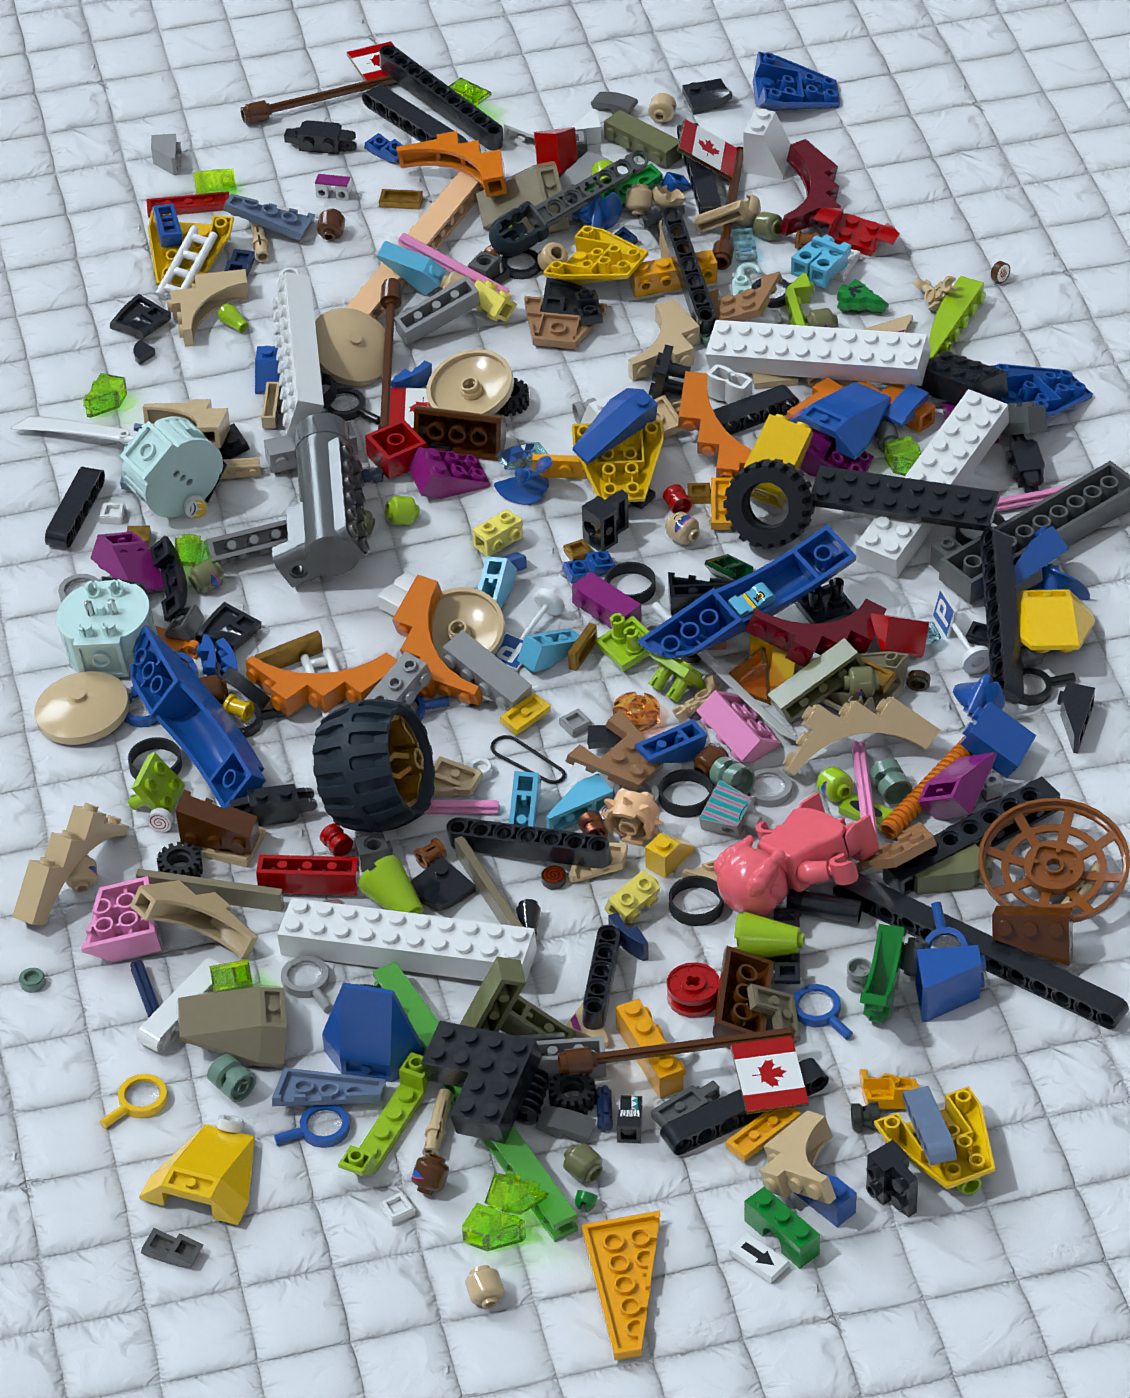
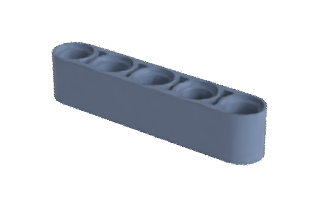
M929 1086L903 1091V1100L907 1114L929 1165L932 1166L956 1160V1150L952 1137Z

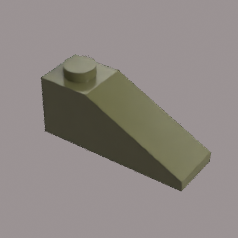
M973 844L915 875L914 892L917 895L967 890L983 884L978 862L980 848ZM987 856L986 871L990 880L993 873V861Z
M520 995L500 1029L510 1035L564 1032V1039H571L575 1035V1032Z

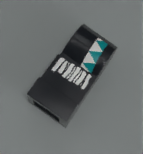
M621 1095L620 1110L617 1117V1143L641 1144L642 1096ZM622 1130H636V1133L628 1136Z

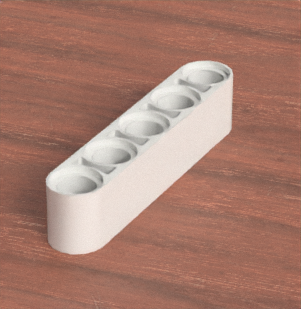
M211 956L207 957L142 1024L137 1033V1042L158 1053L164 1052L179 1036L178 998L223 990L232 979L233 967Z

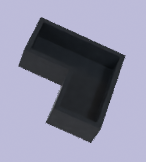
M439 1021L421 1064L428 1081L462 1088L450 1114L457 1134L505 1144L542 1056L535 1039Z

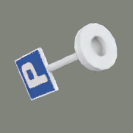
M540 588L536 592L534 600L540 611L520 638L506 632L502 645L495 654L497 658L517 672L523 665L517 661L525 635L531 633L545 613L556 616L565 609V604L560 596L549 589Z
M941 588L932 616L946 638H950L953 628L967 651L961 658V667L964 672L969 675L981 673L990 666L989 649L985 646L971 647L956 622H954L957 614L956 608L943 588Z

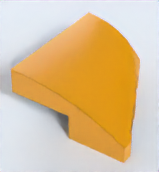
M860 1069L859 1071L865 1105H868L870 1102H878L879 1109H906L902 1092L919 1088L914 1078L898 1077L887 1073L876 1078L868 1076V1070Z

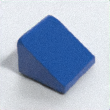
M667 172L661 182V186L667 185L669 192L675 189L684 192L692 188L684 175Z
M515 552L501 557L508 558L517 571L527 568L526 556L524 554Z

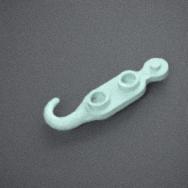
M744 263L737 268L736 275L732 280L733 296L751 289V281L744 272L748 269H753L760 274L761 269L758 265Z

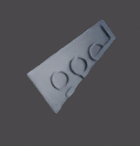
M235 194L229 196L223 207V211L233 216L244 218L253 224H259L271 231L279 232L301 241L315 218V214L308 213L306 216L298 214V210L289 208V211L278 209L276 204L261 205L258 200Z
M284 1068L272 1096V1107L381 1103L386 1089V1079Z

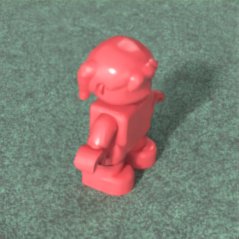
M816 792L802 801L797 809L792 810L782 825H777L774 829L769 830L765 821L757 823L755 828L759 842L756 849L752 848L753 836L748 835L742 841L729 846L721 852L714 861L713 866L717 875V886L720 896L733 911L737 913L748 912L768 918L770 913L777 907V904H781L785 900L788 888L802 892L812 885L830 881L832 876L835 883L839 885H848L856 882L859 875L856 864L852 861H847V859L852 857L856 861L863 862L878 852L879 844L870 815L864 816L855 823L851 822L846 825L845 818L838 820L825 813L820 794Z

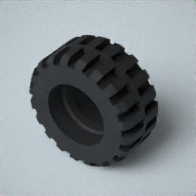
M763 459L746 466L731 479V485L725 491L727 499L723 501V508H727L728 512L725 514L726 521L730 520L733 525L730 529L733 533L737 531L740 534L738 538L741 541L745 542L747 540L750 542V546L755 548L758 546H762V549L779 548L795 540L809 526L812 521L810 517L815 511V506H812L815 495L810 492L809 488L812 487L810 481L806 482L803 476L805 474L801 470L796 471L794 469L795 465L790 462L785 464L780 459ZM772 483L785 493L788 499L789 511L787 517L781 523L775 525L766 524L760 521L753 513L750 497L753 489L759 484Z

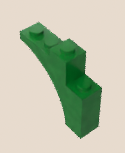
M879 924L869 976L860 996V1003L864 1004L863 1015L869 1016V1021L884 1023L885 1018L891 1019L895 989H898L906 935L905 927Z

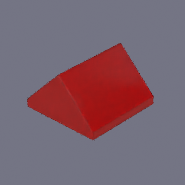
M575 127L534 132L537 164L554 161L558 174L561 175L577 162Z
M871 613L870 619L882 652L904 653L910 657L917 658L924 656L929 622Z

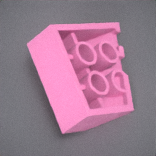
M714 690L697 709L698 714L702 717L700 719L701 722L716 732L717 740L723 745H727L732 750L731 755L739 762L753 763L781 745L769 726L758 720L760 715L748 706L738 694Z
M148 876L99 887L92 910L91 924H88L86 930V941L83 942L81 947L83 953L110 962H117L162 951L158 921H145L130 907L139 886L151 884Z

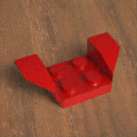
M820 208L814 217V220L829 225L828 235L833 237L836 244L840 245L846 242L851 245V249L860 251L861 254L871 256L876 251L881 241L894 245L900 235L889 223L882 225L848 213L843 214L844 209Z

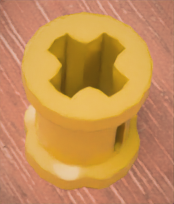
M230 694L223 705L228 715L234 714L244 722H247L252 717L255 710L252 701L245 702L240 700L235 694Z

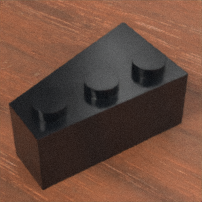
M668 572L670 614L672 616L712 588L718 589L734 581L710 578V581L696 580L695 575L681 578L675 577L673 572Z

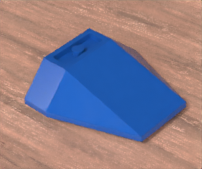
M758 51L753 77L756 107L779 111L840 106L837 80L772 53Z
M1010 364L991 365L1006 371L1009 396L998 401L1006 404L1021 402V407L1022 402L1036 401V406L1045 405L1046 419L1092 398L1093 395L1086 388L1085 384L1077 380L1068 370Z
M854 382L801 409L788 421L793 423L803 422L811 428L835 438L837 452L855 460L869 447L891 402V397Z
M343 982L322 1032L325 1053L341 1074L386 1079V1082H394L400 1079L399 1069L409 1054L413 1052L424 1056V1046L395 992L384 988Z

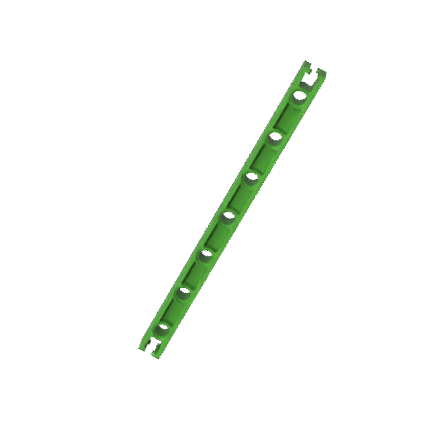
M396 962L373 971V977L377 979L374 982V986L395 992L424 1046L425 1055L439 1021ZM443 1084L446 1089L453 1093V1100L456 1103L462 1088ZM512 1126L505 1144L482 1139L554 1242L578 1231L577 1224L573 1222L577 1219V1213L514 1126Z

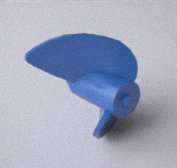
M614 192L604 199L600 195L591 200L589 206L581 208L572 215L587 223V226L607 230L618 223L622 214V202Z
M549 456L540 458L536 464L535 471L528 468L517 469L514 473L515 477L494 483L496 491L503 498L518 504L530 505L540 501L543 494L549 488V480L539 473L551 467L552 458Z
M1047 564L1048 566L1042 568L1043 580L1026 589H1069L1080 600L1090 599L1089 589L1083 583L1061 572L1060 566Z
M990 674L983 675L978 682L957 684L953 689L954 696L964 707L963 711L968 714V717H971L979 706L983 708L989 701L1001 710L1005 705L1004 692L998 682H992Z

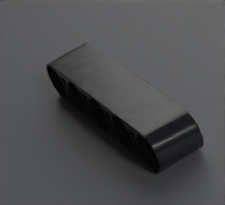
M779 385L716 408L713 411L724 429L732 435L765 423L769 414L774 416L776 414L786 415L790 408L799 404V399L786 385Z
M83 466L79 468L46 529V545L67 549L71 547L104 485V470Z
M613 925L601 926L597 931L582 1010V1024L590 1030L602 1028L606 1021L620 946V930Z

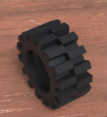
M514 378L512 397L498 411L499 415L505 413V416H509V413H512V416H516V412L521 414L523 410H527V406H529V388L526 383L524 384L523 380L518 382V378Z
M177 842V845L174 846L173 843L168 844V849L164 846L162 852L158 853L157 866L159 872L200 877V874L203 873L202 857L200 850H196L195 845L190 846L188 842L181 845V842ZM179 862L188 863L181 867L172 866Z
M566 1073L561 1074V1076L556 1074L554 1075V1080H550V1106L569 1109L584 1115H588V1110L592 1111L594 1109V1105H596V1085L594 1079H590L588 1073L584 1076L583 1074L567 1076ZM567 1091H579L582 1093L577 1097L563 1095Z

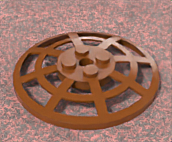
M1043 798L1014 806L1001 814L990 825L980 843L978 855L979 873L986 890L1000 906H1012L1000 897L1012 893L1020 901L1032 907H1078L1084 913L1073 915V923L1098 915L1117 900L1129 878L1130 851L1119 827L1099 810L1074 800ZM1039 811H1064L1061 824H1044L1031 828L1024 815ZM1074 813L1096 822L1108 833L1095 841L1087 833L1071 827ZM1015 820L1021 833L1010 841L1005 851L991 847L990 845L998 832ZM1043 833H1059L1057 840L1039 842L1036 835ZM1069 835L1080 839L1088 847L1078 851L1073 845L1067 843ZM1027 840L1031 849L1027 852L1025 858L1012 855L1017 846ZM1113 841L1117 844L1122 857V873H1107V862L1102 849ZM1095 854L1099 863V872L1084 871V860ZM987 855L1001 861V874L1006 885L994 888L991 886L986 871ZM1009 864L1024 868L1025 878L1012 882L1009 874ZM1056 864L1060 866V869L1053 871L1048 869V866ZM1082 880L1096 882L1093 888L1083 897L1075 889ZM1104 882L1119 883L1113 895L1101 905L1093 908L1088 903L1100 891ZM1032 886L1035 890L1041 892L1039 902L1025 896L1019 890ZM1066 893L1072 900V902L1064 904H1049L1052 895Z

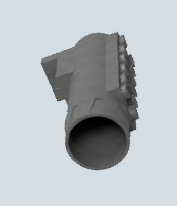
M331 413L309 415L302 419L295 429V458L297 461L300 503L286 508L288 541L272 548V557L277 570L293 588L322 575L338 576L352 570L360 559L367 557L370 550L366 537L368 534L365 524L367 514L364 509V502L366 500L362 491V487H364V481L361 477L363 467L360 460L353 457L350 429L347 422L340 416Z

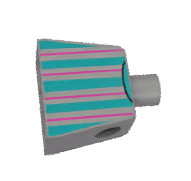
M719 780L699 817L702 830L740 837L745 826L756 830L755 827L757 823L762 821V817L753 814L754 806L750 797Z

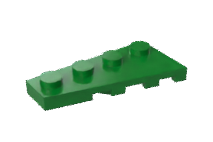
M651 163L643 171L636 175L632 173L629 179L601 195L604 199L612 192L616 193L622 202V207H624L627 189L631 188L633 184L647 185L648 189H651L663 180V174ZM594 187L587 189L585 191H590L592 193Z

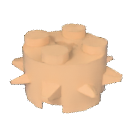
M621 788L613 800L606 798L604 803L609 811L601 812V815L606 816L605 827L611 834L614 831L622 836L621 841L635 845H641L646 839L650 840L651 837H656L659 834L656 825L664 824V822L659 820L660 809L654 802L655 797L649 792L638 793Z

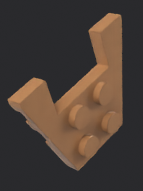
M780 271L762 276L761 288L755 290L747 289L741 294L734 296L731 294L726 295L722 299L719 289L710 291L709 295L716 313L715 321L743 322L762 316L770 302L769 296L776 292V284L781 283L783 280Z
M524 297L533 345L576 349L596 326V324L581 325L579 315L541 312L542 297ZM599 303L603 317L607 313V304Z
M619 710L608 719L605 726L622 738L619 743L601 758L579 744L567 755L565 761L571 765H574L576 762L585 766V770L590 773L600 772L608 776L607 780L637 791L662 769L664 763H648L634 748L636 743L646 739L627 716Z
M918 822L901 832L902 835L898 836L897 842L879 846L878 852L867 860L860 862L851 858L847 861L854 862L858 872H863L871 867L874 870L894 868L935 847L937 844L933 835L921 822Z

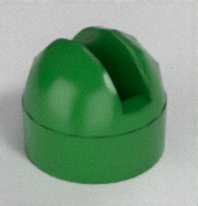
M577 1190L575 1205L580 1210L582 1204L586 1205L585 1211H590L594 1208L598 1196L587 1191Z

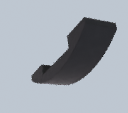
M163 536L150 548L153 566L161 569L166 598L161 602L165 621H170L184 609L187 602L188 588L180 557L169 537Z
M775 908L774 920L800 927L799 908ZM800 949L799 953L774 957V984H800Z

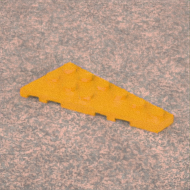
M660 1210L581 1224V1232L614 1360L642 1356L661 1218Z

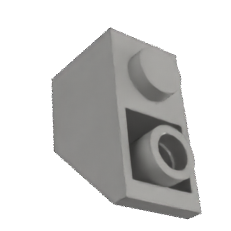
M176 134L151 135L153 164L172 175H177L178 166H181L180 154L182 150L181 142H177Z

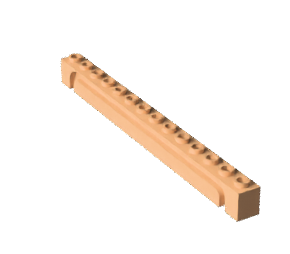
M459 170L445 190L441 191L435 202L431 203L425 214L421 215L420 220L415 226L411 227L408 235L437 250L477 202L476 193L484 190V188L471 175ZM382 262L380 268L375 274L371 275L369 281L361 287L359 293L351 299L346 308L364 312L379 321L386 312V309L380 304L381 285L384 280L388 278L398 279L402 285V292L409 283Z

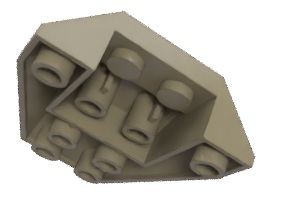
M555 162L536 164L506 178L507 194L487 197L485 190L476 193L483 229L489 230L496 219L510 210L518 208L519 205L526 201L536 206L562 191ZM556 205L549 207L552 213L557 214L560 212V208ZM527 217L522 218L520 222H515L518 224L523 222L528 229L527 233H531L535 229L529 223ZM566 217L548 228L549 234L570 230L568 218Z
M890 651L859 654L861 658L896 672V680L884 694L875 691L873 697H854L842 685L820 702L840 711L846 702L858 701L877 714L875 709L883 698L894 697L897 699L904 691L909 663L908 654Z
M251 984L178 998L179 1041L219 1054H231L235 1059L256 1066L283 1068L287 1037L284 988Z

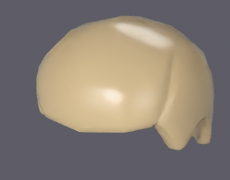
M667 185L662 187L656 186L652 191L654 203L662 210L667 207L680 206L686 200L685 195L678 189L669 192Z
M747 194L748 200H742L747 208L746 217L734 221L744 226L751 225L756 216L761 212L759 198L755 195Z

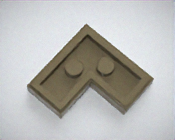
M751 984L747 988L750 1010L771 1015L773 1030L789 1028V1025L793 1026L796 1031V1037L793 1042H798L801 1036L794 995Z

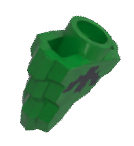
M856 279L849 286L842 284L837 293V301H839L837 309L843 312L854 311L859 313L868 311L882 313L889 308V304L883 298L874 294L865 284Z

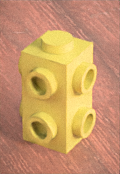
M477 279L474 285L479 291L480 305L475 308L481 312L485 310L487 312L486 316L495 322L498 319L507 322L517 306V303L511 300L512 295L502 289L498 291V285L490 280L483 282Z
M509 509L504 510L472 529L473 547L485 556H492L523 537L522 519Z
M642 870L608 899L604 910L609 915L618 912L624 923L628 921L633 923L641 915L640 911L643 908H650L658 901L659 897L657 895L661 886L654 876Z

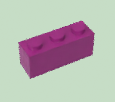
M590 572L572 585V603L589 613L593 618L607 625L610 629H612L610 617L615 613H621L625 620L634 616L639 622H642L641 604L594 573Z

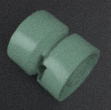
M725 756L717 759L712 765L710 780L715 786L721 780L747 795L754 787L755 774L751 768Z
M893 758L882 759L871 768L870 778L886 803H900L912 791V785L897 760Z
M231 1054L221 1055L208 1069V1080L233 1102H239L247 1098L256 1085V1077Z

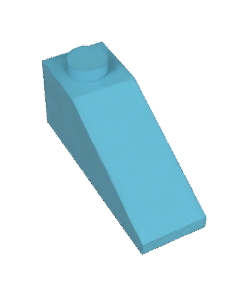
M388 241L383 242L376 258L423 295H427L438 287L446 272L444 268L431 258Z
M486 556L478 590L491 596L497 602L500 609L512 591L517 572L516 567L508 558Z
M572 629L525 635L517 661L531 672L549 669L568 656V651L580 635Z
M514 771L509 824L535 827L541 790L539 773Z
M599 773L577 782L547 815V829L564 830L578 824L579 817L586 812L596 811L599 813L600 809L606 805L604 803L606 798L613 800V790Z

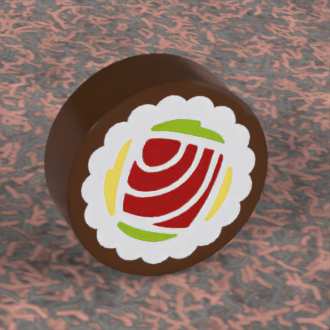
M998 261L991 269V279L1001 284L1009 277L1010 265L1008 263Z

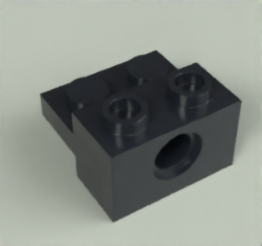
M622 489L605 500L598 495L582 506L583 539L597 551H606L617 544L618 534L629 528L628 493Z
M891 1140L867 1155L866 1190L872 1198H876L882 1205L891 1201L897 1210H901L907 1217H910L917 1213L918 1178L908 1169L910 1156L894 1140Z

